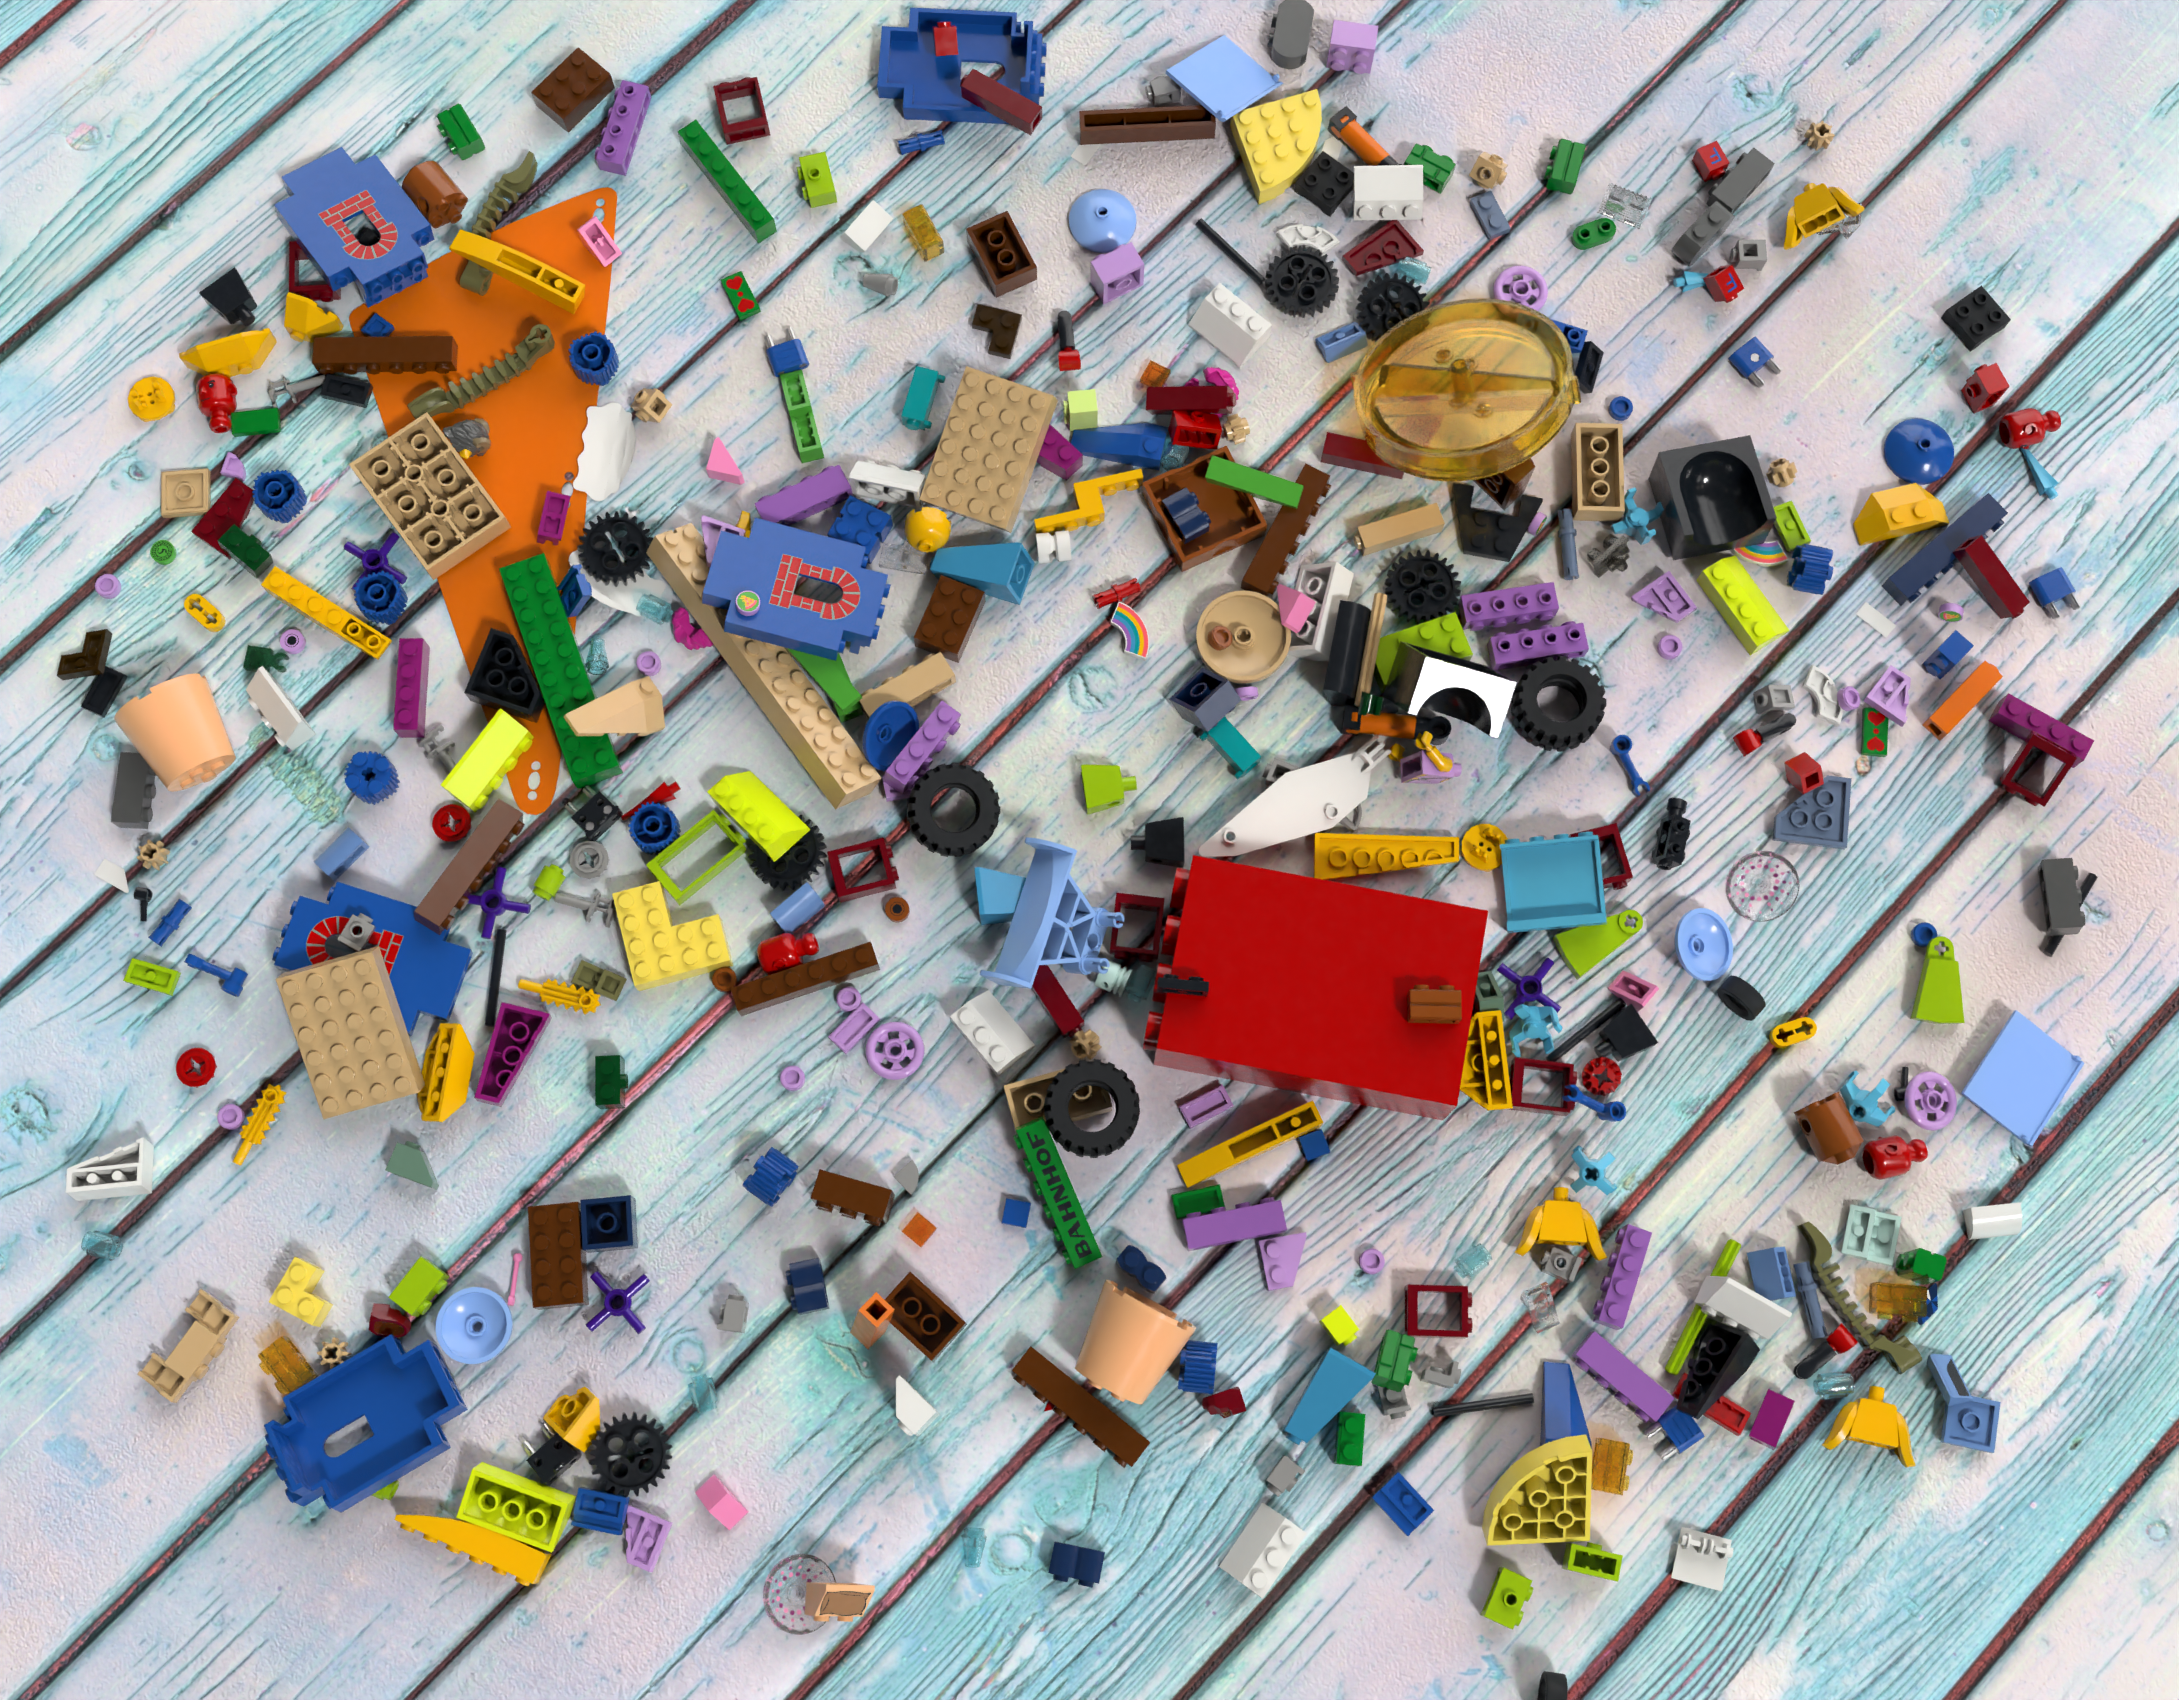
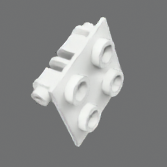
M1681 1527L1671 1578L1722 1591L1728 1558L1733 1556L1732 1540Z

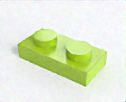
M1792 500L1773 507L1777 517L1774 525L1787 552L1793 551L1796 545H1809L1811 539Z
M132 958L123 981L173 996L181 973Z

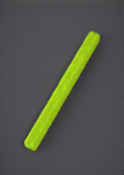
M1732 1239L1727 1241L1710 1276H1727L1741 1248L1740 1243ZM1697 1304L1665 1366V1371L1672 1375L1679 1374L1707 1317V1314L1701 1311L1702 1307Z

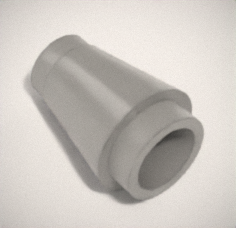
M866 273L863 278V287L889 297L897 292L898 278L894 277L893 274Z

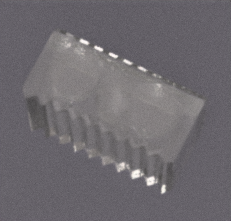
M1609 183L1597 213L1640 229L1652 199L1651 197L1647 198V196L1643 197L1642 194L1639 195L1634 193V191L1630 192L1629 189L1626 190V188L1621 186L1618 187L1617 184Z

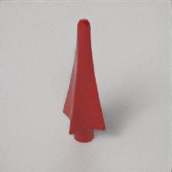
M676 781L670 785L663 782L642 802L622 815L621 819L624 821L634 816V812H638V808L642 807L641 804L646 805V802L651 804L654 801L655 804H663L676 799L674 793L681 790L679 784Z

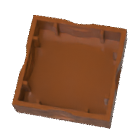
M1227 446L1199 457L1184 467L1172 469L1142 482V495L1181 572L1266 535L1267 523L1251 494L1207 483L1205 476L1212 455L1235 463ZM1187 488L1189 492L1193 491L1199 501L1197 506L1202 512L1205 511L1208 514L1211 523L1209 524V532L1184 545L1165 515L1161 503L1165 498Z

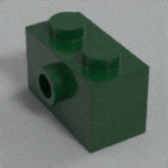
M235 524L218 540L220 548L256 579L273 563L271 554L261 547L262 542L253 534L248 536Z
M621 1055L595 1056V1105L599 1109L625 1108V1089H628L625 1059Z

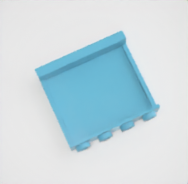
M1593 832L1578 833V837L1569 838L1568 834L1554 835V839L1544 840L1543 836L1529 838V842H1520L1519 839L1505 840V844H1500L1507 910V931L1509 933L1607 924L1598 835H1593Z

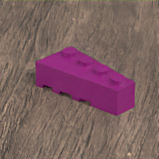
M1049 425L1036 462L1041 464V467L1067 481L1083 466V454L1052 425Z
M501 1002L474 1098L476 1101L502 1107L552 1019L549 1013Z

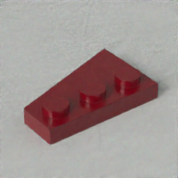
M1392 220L1342 256V261L1355 276L1421 256L1424 250L1398 220Z
M235 478L191 532L231 560V557L220 548L218 540L233 524L241 529L254 502V494L252 493L254 490Z

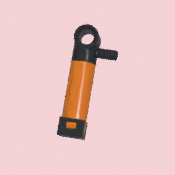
M1347 106L1330 118L1328 131L1338 141L1342 139L1368 166L1403 165L1399 164L1356 121L1357 116Z
M1346 704L1343 712L1341 734L1358 736V733L1416 740L1419 733L1423 735L1424 731H1428L1433 736L1430 744L1441 745L1448 739L1452 728L1449 720L1442 716L1427 718L1396 713H1381L1380 716L1374 714L1359 715V707ZM1440 727L1444 734L1437 735L1433 732L1432 728Z

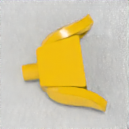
M1814 183L1805 185L1803 188L1804 193L1795 197L1794 205L1790 208L1786 217L1784 249L1794 248L1801 242L1803 236L1807 238L1846 218L1844 213L1851 217L1857 216L1864 211V207L1856 203L1839 187L1827 188L1824 183L1817 186Z
M1555 1187L1553 1200H1545L1542 1205L1536 1206L1529 1213L1520 1243L1514 1252L1524 1256L1531 1250L1534 1243L1567 1246L1585 1245L1588 1252L1597 1261L1607 1258L1592 1215L1581 1207L1580 1202L1568 1201V1188Z
M1869 1386L1868 1399L1859 1398L1854 1400V1402H1848L1838 1413L1827 1439L1822 1444L1828 1450H1832L1845 1439L1885 1449H1893L1903 1466L1906 1468L1916 1466L1912 1455L1910 1434L1906 1420L1897 1411L1896 1405L1883 1402L1885 1389L1882 1387Z

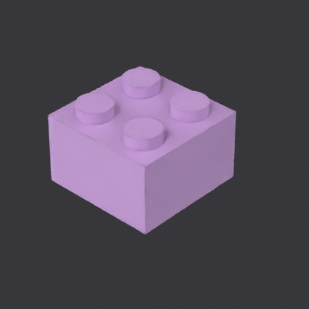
M1334 20L1326 68H1332L1336 71L1347 70L1358 74H1370L1378 26Z
M1132 242L1126 245L1121 244L1112 252L1106 255L1100 254L1091 261V284L1103 305L1143 286L1145 264Z

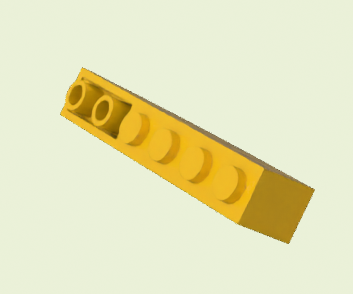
M460 229L449 247V250L572 314H575L585 296V284L524 253L482 236Z
M274 566L261 584L267 593L377 660H379L392 642L385 635Z
M1312 1100L1178 1164L1177 1168L1186 1187L1189 1188L1320 1128L1323 1120Z
M396 1515L394 1519L401 1522L400 1528L412 1533L416 1529L424 1533V1539L433 1543H437L438 1540L447 1544V1550L456 1554H460L463 1551L470 1555L469 1560L483 1565L484 1562L493 1565L491 1570L504 1576L508 1572L516 1576V1582L525 1586H529L530 1583L537 1584L552 1555L538 1547L460 1519L431 1515Z

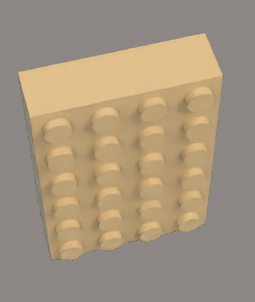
M966 366L919 500L925 504L1011 533L1058 400L1051 394Z
M427 412L349 464L433 580L511 528L504 514Z
M379 946L288 971L276 978L323 1119L419 1093L425 1086Z

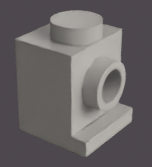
M1158 76L1150 81V86L1145 87L1147 98L1152 100L1154 107L1180 101L1181 88L1169 76Z
M1738 240L1730 252V261L1735 262V269H1757V271H1762L1767 262L1766 240Z
M1274 758L1272 765L1267 763L1262 777L1266 778L1265 785L1271 786L1278 780L1276 778L1277 775H1284L1287 772L1300 768Z
M362 913L358 917L352 914L339 935L338 942L357 952L362 951L376 929L371 924L373 919ZM354 927H361L362 933L360 935H354Z
M1552 1247L1549 1251L1545 1250L1542 1255L1540 1264L1543 1267L1541 1272L1569 1284L1574 1281L1582 1258ZM1558 1259L1564 1261L1565 1265L1563 1268L1557 1266L1556 1262Z
M729 1294L726 1304H722L720 1308L719 1319H722L723 1323L717 1324L718 1330L745 1333L749 1303L743 1301L744 1296Z
M1283 1455L1265 1479L1269 1483L1267 1488L1278 1497L1285 1489L1290 1492L1298 1481L1295 1477L1296 1474L1303 1475L1305 1470Z

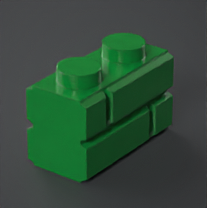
M458 103L449 108V110H445L437 115L440 124L436 126L443 138L446 136L449 138L450 142L447 144L453 155L458 154L461 160H466L472 157L473 154L485 150L486 147L482 138L461 104Z
M1561 138L1558 145L1552 147L1549 159L1553 160L1552 166H1547L1544 179L1548 180L1547 189L1559 190L1570 195L1573 193L1586 147L1585 144L1573 143L1570 140Z
M1417 143L1403 164L1423 165V185L1440 194L1452 177L1456 166L1450 157L1446 155L1440 156L1434 153L1431 147L1427 145L1421 146Z
M1918 1248L1900 1254L1895 1267L1898 1268L1897 1273L1899 1277L1908 1280L1912 1279L1913 1282L1925 1285L1942 1279L1947 1260L1945 1256L1936 1253L1931 1254V1251Z
M1389 1329L1385 1331L1374 1369L1376 1374L1372 1379V1384L1383 1388L1387 1387V1389L1401 1392L1404 1385H1409L1412 1377V1371L1408 1370L1410 1362L1414 1363L1418 1348L1414 1347V1337Z
M1337 1413L1334 1464L1362 1466L1366 1414Z

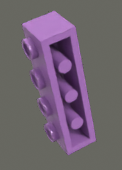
M622 80L620 88L616 89L614 106L608 112L607 127H604L602 130L601 145L595 151V160H597L600 170L626 176L652 98L648 86Z
M840 465L828 466L815 476H807L796 485L785 486L772 496H763L754 504L760 519L791 526L847 500L850 495L853 496V493Z
M1554 582L1461 595L1458 602L1463 630L1470 629V631H1478L1485 626L1491 625L1499 628L1512 622L1525 624L1532 619L1546 621L1552 619L1559 610Z
M1575 621L1565 622L1558 627L1545 625L1533 631L1520 629L1514 634L1506 635L1505 632H1500L1492 635L1487 643L1491 667L1496 671L1533 665L1537 661L1543 663L1544 659L1548 657H1553L1554 661L1559 656H1566V659L1585 657L1589 650L1584 624H1576Z
M941 701L885 771L883 781L901 794L908 787L912 789L919 779L918 774L921 770L926 771L933 762L932 757L936 752L940 753L947 744L945 740L950 734L953 736L960 728L959 720L961 714Z
M1274 1197L1259 1200L1260 1204L1250 1206V1202L1236 1204V1209L1226 1211L1225 1207L1212 1209L1211 1214L1202 1216L1201 1212L1187 1214V1219L1182 1220L1187 1250L1193 1251L1286 1232L1287 1226L1281 1200L1275 1201Z
M1630 1224L1623 1226L1622 1229L1619 1228L1615 1237L1617 1246L1615 1252L1611 1253L1607 1264L1610 1267L1608 1275L1604 1276L1600 1286L1602 1294L1600 1300L1596 1301L1593 1308V1314L1595 1315L1593 1322L1615 1330L1623 1329L1652 1232Z
M1595 1331L1590 1332L1571 1355L1576 1359L1574 1362L1576 1366L1584 1372L1589 1370L1596 1376L1594 1380L1604 1389L1609 1387L1616 1393L1614 1397L1623 1405L1627 1406L1629 1404L1636 1410L1634 1414L1645 1423L1648 1421L1650 1423L1657 1422L1675 1399Z

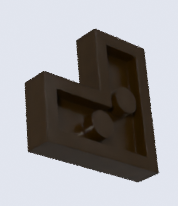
M977 305L972 329L993 333L988 354L1011 359L1022 321V314Z
M108 629L86 632L82 652L61 655L57 676L61 680H69L104 674L112 633Z

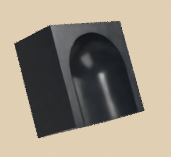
M1750 435L1658 453L1648 479L1656 505L1658 502H1661L1664 508L1660 518L1673 561L1763 544L1777 517Z
M1400 641L1383 696L1409 714L1417 716L1419 709L1425 708L1467 722L1487 735L1499 738L1517 682L1489 666Z

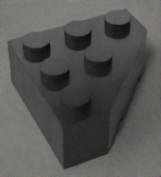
M491 628L464 693L472 702L496 710L501 708L508 714L537 723L545 700L523 651L513 635Z

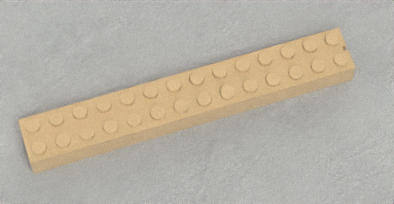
M690 523L675 528L674 532L670 530L656 535L646 552L835 810L870 794L881 780L880 775L868 763L863 752L787 650L781 646L724 632L728 610L702 603L703 590L710 567L706 563L703 537L695 526Z

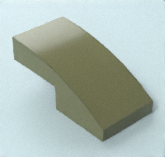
M581 960L571 983L580 987L584 986L586 990L593 989L594 993L617 1001L627 979Z

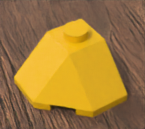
M288 292L286 296L284 327L292 339L298 342H303L304 340L313 343L314 337H327L343 329V324L337 315L330 311L325 314V311L317 307V303L311 299Z
M580 1388L575 1395L569 1397L565 1394L558 1397L543 1419L564 1440L585 1453L588 1447L592 1445L591 1439H596L598 1436L596 1430H600L599 1398L588 1388Z

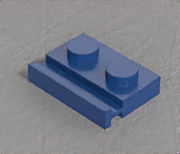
M581 564L572 565L558 586V589L563 591L561 598L568 617L577 616L592 595L590 583L587 582L585 574L580 572Z
M1399 1472L1371 1497L1406 1536H1409L1434 1511Z
M580 1487L578 1488L573 1512L574 1519L571 1525L614 1535H622L630 1497Z

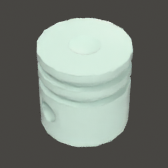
M1108 960L1110 967H1102L1108 969V972L1105 974L1099 973L1094 986L1108 992L1112 990L1113 994L1119 993V996L1122 997L1133 970L1127 971V967L1121 968L1122 965Z

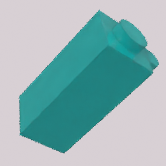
M916 366L901 415L902 424L906 428L915 431L931 428L932 423L928 421L936 391L939 383H944L946 379L938 371Z
M1225 716L1214 728L1208 732L1205 731L1199 737L1202 741L1207 739L1237 772L1234 775L1237 780L1243 778L1260 763V754Z

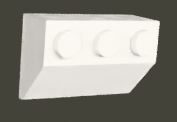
M1423 165L1354 166L1352 202L1354 221L1422 220Z
M1221 283L1205 297L1188 325L1239 368L1270 337L1272 327L1268 321Z
M869 460L856 462L849 475L853 495L921 509L922 501L919 499L926 481V475L917 470L904 471L893 465H887V467L880 466Z
M263 666L258 668L246 688L247 693L250 695V698L247 700L256 711L258 709L261 710L263 713L261 719L269 729L273 727L277 732L274 737L282 747L287 745L293 751L316 735V733L277 680Z
M989 990L969 1000L950 1016L954 1026L997 1077L1035 1047V1044Z
M1706 1276L1694 1302L1702 1307L1701 1311L1712 1317L1719 1316L1723 1319V1324L1744 1330L1755 1341L1758 1338L1769 1339L1792 1315L1788 1310L1729 1277Z
M899 1375L896 1378V1417L900 1420L897 1425L909 1436L913 1434L920 1436L940 1413Z
M1262 1502L1219 1567L1263 1599L1307 1533Z

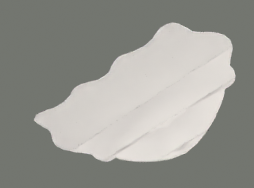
M615 402L608 403L602 407L590 406L586 411L588 424L582 433L584 450L577 459L579 472L573 482V487L576 490L587 493L594 501H603L611 493L618 491L620 483L630 468L635 452L636 432L632 422V414L626 412L622 405Z
M600 542L595 544L596 548H603ZM576 550L570 554V568L572 565L581 564L582 566L584 561H580L578 555L583 552ZM618 554L623 565L627 566L628 564L625 563L622 556ZM612 560L606 566L613 568L617 566L618 562ZM582 566L580 572L585 574L587 582L591 585V596L600 602L636 616L654 614L660 610L661 594L664 592L666 584L661 580L649 577L644 570V577L638 574L635 575V583L629 578L627 579V586L623 584V581H619L618 586L615 587L614 581H610L608 586H606L604 578L596 582V574L589 576V568L583 569Z

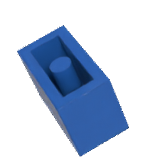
M1955 630L1925 660L1923 665L1931 675L1941 679L1974 645Z

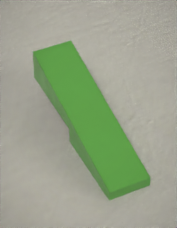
M802 370L781 374L780 379L801 462L806 463L823 459L824 454Z
M1213 455L1205 476L1207 483L1252 494L1254 498L1295 509L1298 508L1304 489L1303 485Z
M785 648L844 713L862 699L861 694L829 659Z

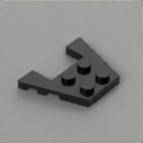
M1453 482L1452 493L1455 499V510L1458 516L1463 554L1510 562L1531 521L1540 508L1543 498L1522 495L1518 517L1471 509L1474 486Z

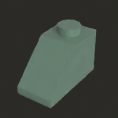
M1492 971L1478 973L1473 1004L1475 1014L1476 1012L1501 1010L1502 1022H1505L1504 997Z
M406 1141L405 1145L397 1142L385 1170L437 1190L439 1184L426 1153L419 1150L420 1145Z

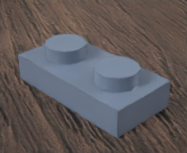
M1492 191L1471 198L1470 205L1489 240L1510 232L1511 227Z

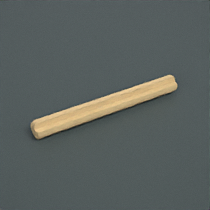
M1383 593L1374 594L1355 699L1356 707L1360 705L1362 691L1367 693L1371 691L1387 602V595Z

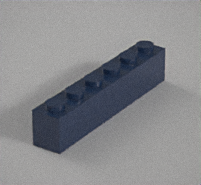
M1989 493L1986 494L1883 583L1882 587L1900 606L1906 601L1912 603L1921 595L1919 590L1924 586L1929 589L1938 580L1936 576L1940 572L1945 575L1955 566L1952 563L1957 559L1953 554L1955 549L1970 537L1982 535L1986 540L1988 538L1986 535L1988 531L1992 530L1995 532L2005 523L2002 519L2008 512Z

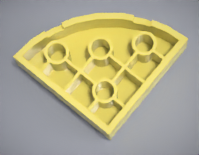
M1317 89L1248 108L1231 117L1230 128L1258 205L1284 193L1285 189L1289 188L1293 183L1295 184L1310 166L1317 149L1322 122L1321 102Z
M1586 1435L1570 1436L1548 1442L1525 1454L1513 1463L1500 1477L1490 1493L1483 1515L1482 1530L1487 1546L1590 1541L1592 1449Z

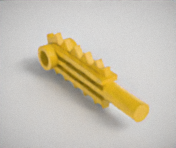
M549 978L543 984L520 979L518 984L519 989L540 994L541 1002L546 1001L550 1005L555 1001L556 1007L564 1004L566 1010L573 1006L575 1012L582 1008L584 1015L590 1011L595 1013L596 1007L601 1006L598 1001L600 995L595 994L593 989L586 992L584 986L577 990L575 984L567 987L564 981L558 985L556 979L551 981Z
M269 1084L266 1090H261L263 1098L256 1099L258 1107L251 1108L254 1115L246 1117L249 1124L242 1126L243 1131L239 1133L244 1141L232 1162L241 1166L252 1145H262V1139H266L264 1131L271 1130L269 1122L276 1121L274 1113L281 1112L279 1104L285 1103L284 1096L287 1092L281 1091V1085L274 1087Z

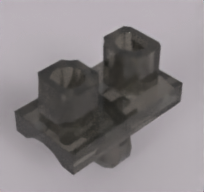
M1610 534L1603 541V547L1606 549L1603 553L1597 548H1593L1587 554V560L1594 567V574L1598 578L1608 570L1613 572L1618 569L1623 572L1628 568L1626 560L1630 558L1628 555L1629 548L1627 547L1629 539L1623 535L1618 538Z

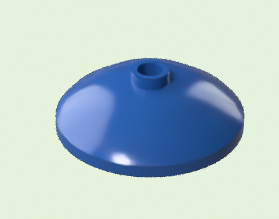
M1908 419L1897 424L1888 434L1884 443V457L1888 467L1897 477L1911 484L1925 485L1938 481L1949 471L1954 460V446L1947 432L1938 424L1926 419ZM1921 443H1925L1927 448L1922 447Z
M897 700L886 702L878 707L867 721L863 733V751L866 760L872 767L886 771L919 730L918 716L909 704Z

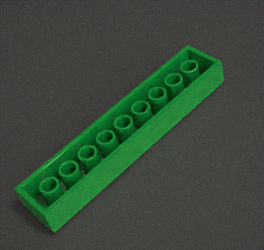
M542 553L499 568L573 783L577 789H581L622 774L623 771L609 733H605L603 736H576L564 719L565 714L597 699L547 557Z

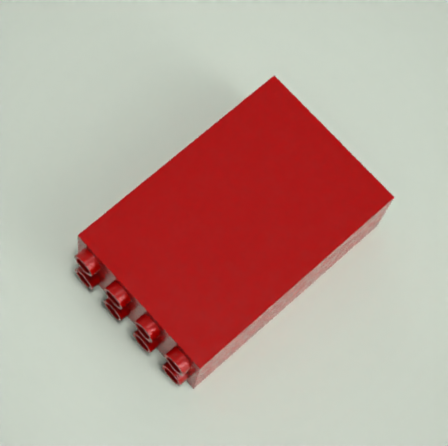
M1193 855L1190 870L1176 869L1170 908L1183 911L1181 917L1167 916L1161 954L1173 956V964H1158L1152 1001L1163 1003L1165 1006L1163 1013L1149 1011L1143 1049L1156 1051L1154 1065L1438 1120H1444L1457 1107L1487 923V910ZM1165 974L1179 976V979L1189 980V977L1204 978L1205 982H1209L1208 995L1206 997L1157 992L1158 977L1163 978ZM1415 985H1428L1429 989L1439 990V986L1443 985L1454 986V990H1461V1021L1459 1024L1408 1023V991L1414 989Z

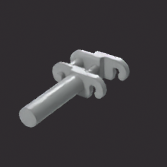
M325 374L292 385H288L290 380H286L285 377H283V381L274 384L269 381L270 386H268V389L271 390L268 392L273 407L278 408L277 396L285 393L291 395L294 404L297 403L295 393L323 385L326 377ZM285 385V390L275 391V388Z
M441 725L426 734L427 737L421 739L418 746L424 747L428 753L426 755L427 759H434L439 754V758L448 771L451 772L456 764L447 751H449L450 746L454 747L455 743L450 741L442 747L439 746L435 737L439 735L438 731H444V727ZM431 741L436 746L434 750H431L428 746V743Z
M557 893L554 901L557 903L588 911L586 922H590V917L598 910L608 914L605 927L610 928V921L613 920L615 914L613 897L611 900L601 897V893L594 896V903ZM599 903L609 904L608 909L598 907Z

